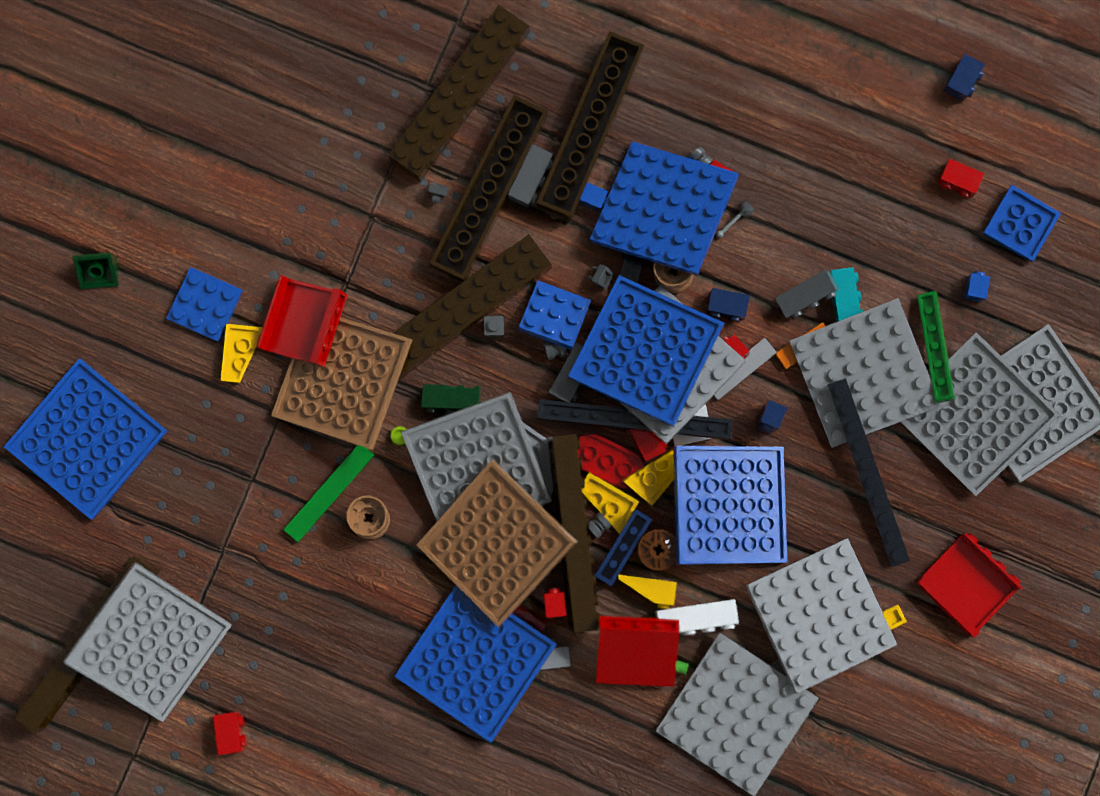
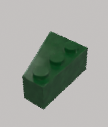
M423 384L421 407L426 409V413H437V410L445 411V414H451L481 403L480 386L467 388L461 385L453 387Z

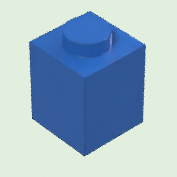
M587 182L579 204L601 212L608 198V191Z
M978 271L968 275L963 298L979 302L986 300L990 277Z

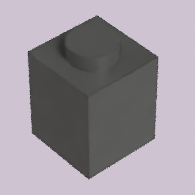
M484 316L485 339L504 338L503 316Z

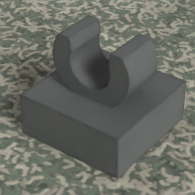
M435 182L430 183L428 191L434 193L432 202L440 203L442 195L447 196L451 187Z
M602 264L599 267L594 266L592 269L596 273L594 276L589 275L588 278L599 288L606 290L614 273Z

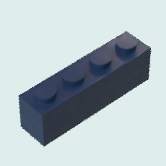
M635 509L595 577L612 586L650 524L651 518Z

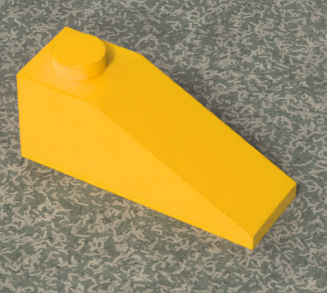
M618 575V580L651 602L657 603L658 608L669 609V605L674 606L677 582Z

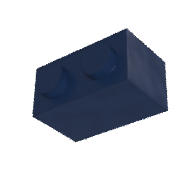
M964 54L943 91L961 101H964L967 96L970 98L976 89L973 86L976 81L979 82L984 74L982 69L985 64Z
M712 288L706 313L710 314V317L721 319L724 316L729 317L730 321L740 322V320L746 318L750 295Z
M769 400L765 403L756 425L760 426L761 431L769 434L770 432L777 431L788 407Z

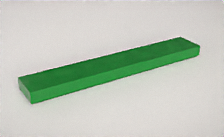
M932 291L919 294L917 299L934 400L936 404L955 400L937 292Z
M357 445L285 527L284 531L299 543L375 455L367 448Z

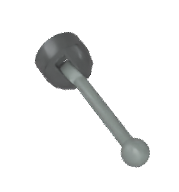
M746 200L740 203L738 207L739 213L721 231L716 232V237L722 238L723 233L741 216L747 217L755 211L754 208Z

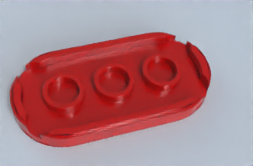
M587 434L579 437L580 450H578V458L581 457L582 459L581 470L587 473L590 472L618 488L630 489L622 480L644 467L640 456L597 434Z

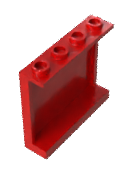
M280 274L279 280L276 282L274 296L270 301L268 314L264 319L262 332L258 337L257 347L266 352L325 367L348 294L340 289H329L289 279Z
M962 533L919 577L915 584L968 636L975 638L980 633L979 630L1017 590H1021L1023 587L1019 584L1021 581L1015 575H1010L1005 571L1006 566L999 560L996 562L991 557L992 553L986 547L982 548L977 543L978 539L973 534Z
M600 616L596 683L674 687L680 634L679 620Z

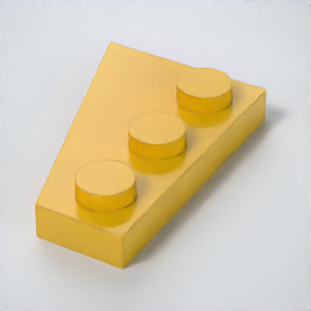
M226 324L221 371L222 382H241L258 345V337L263 327Z
M671 449L622 480L651 506L674 480V449Z
M589 472L584 480L585 488L582 489V493L609 521L615 530L621 534L639 500Z

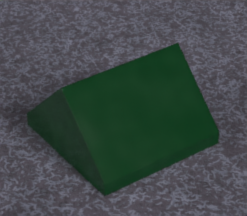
M100 253L72 256L80 289L119 286L118 260L114 254Z

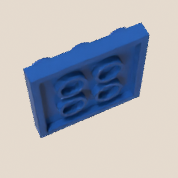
M1010 185L982 234L1032 263L1061 213L1014 185Z
M190 267L166 319L220 342L226 330V324L229 323L243 290Z
M537 281L518 331L572 350L591 300Z

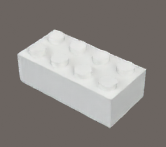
M735 600L655 611L657 619H678L679 630L682 632V635L696 634L695 630L701 629L702 632L715 631L717 626H720L721 629L734 628V624L739 623Z

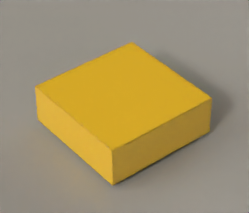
M898 604L882 611L890 630L907 622Z

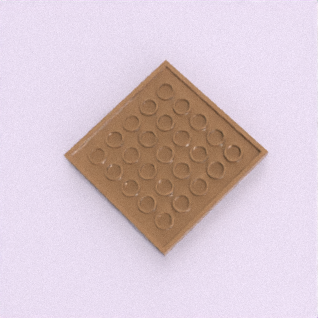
M340 318L325 367L291 359L271 416L373 450L412 340Z
M491 460L420 540L417 546L499 627L577 541L494 460Z

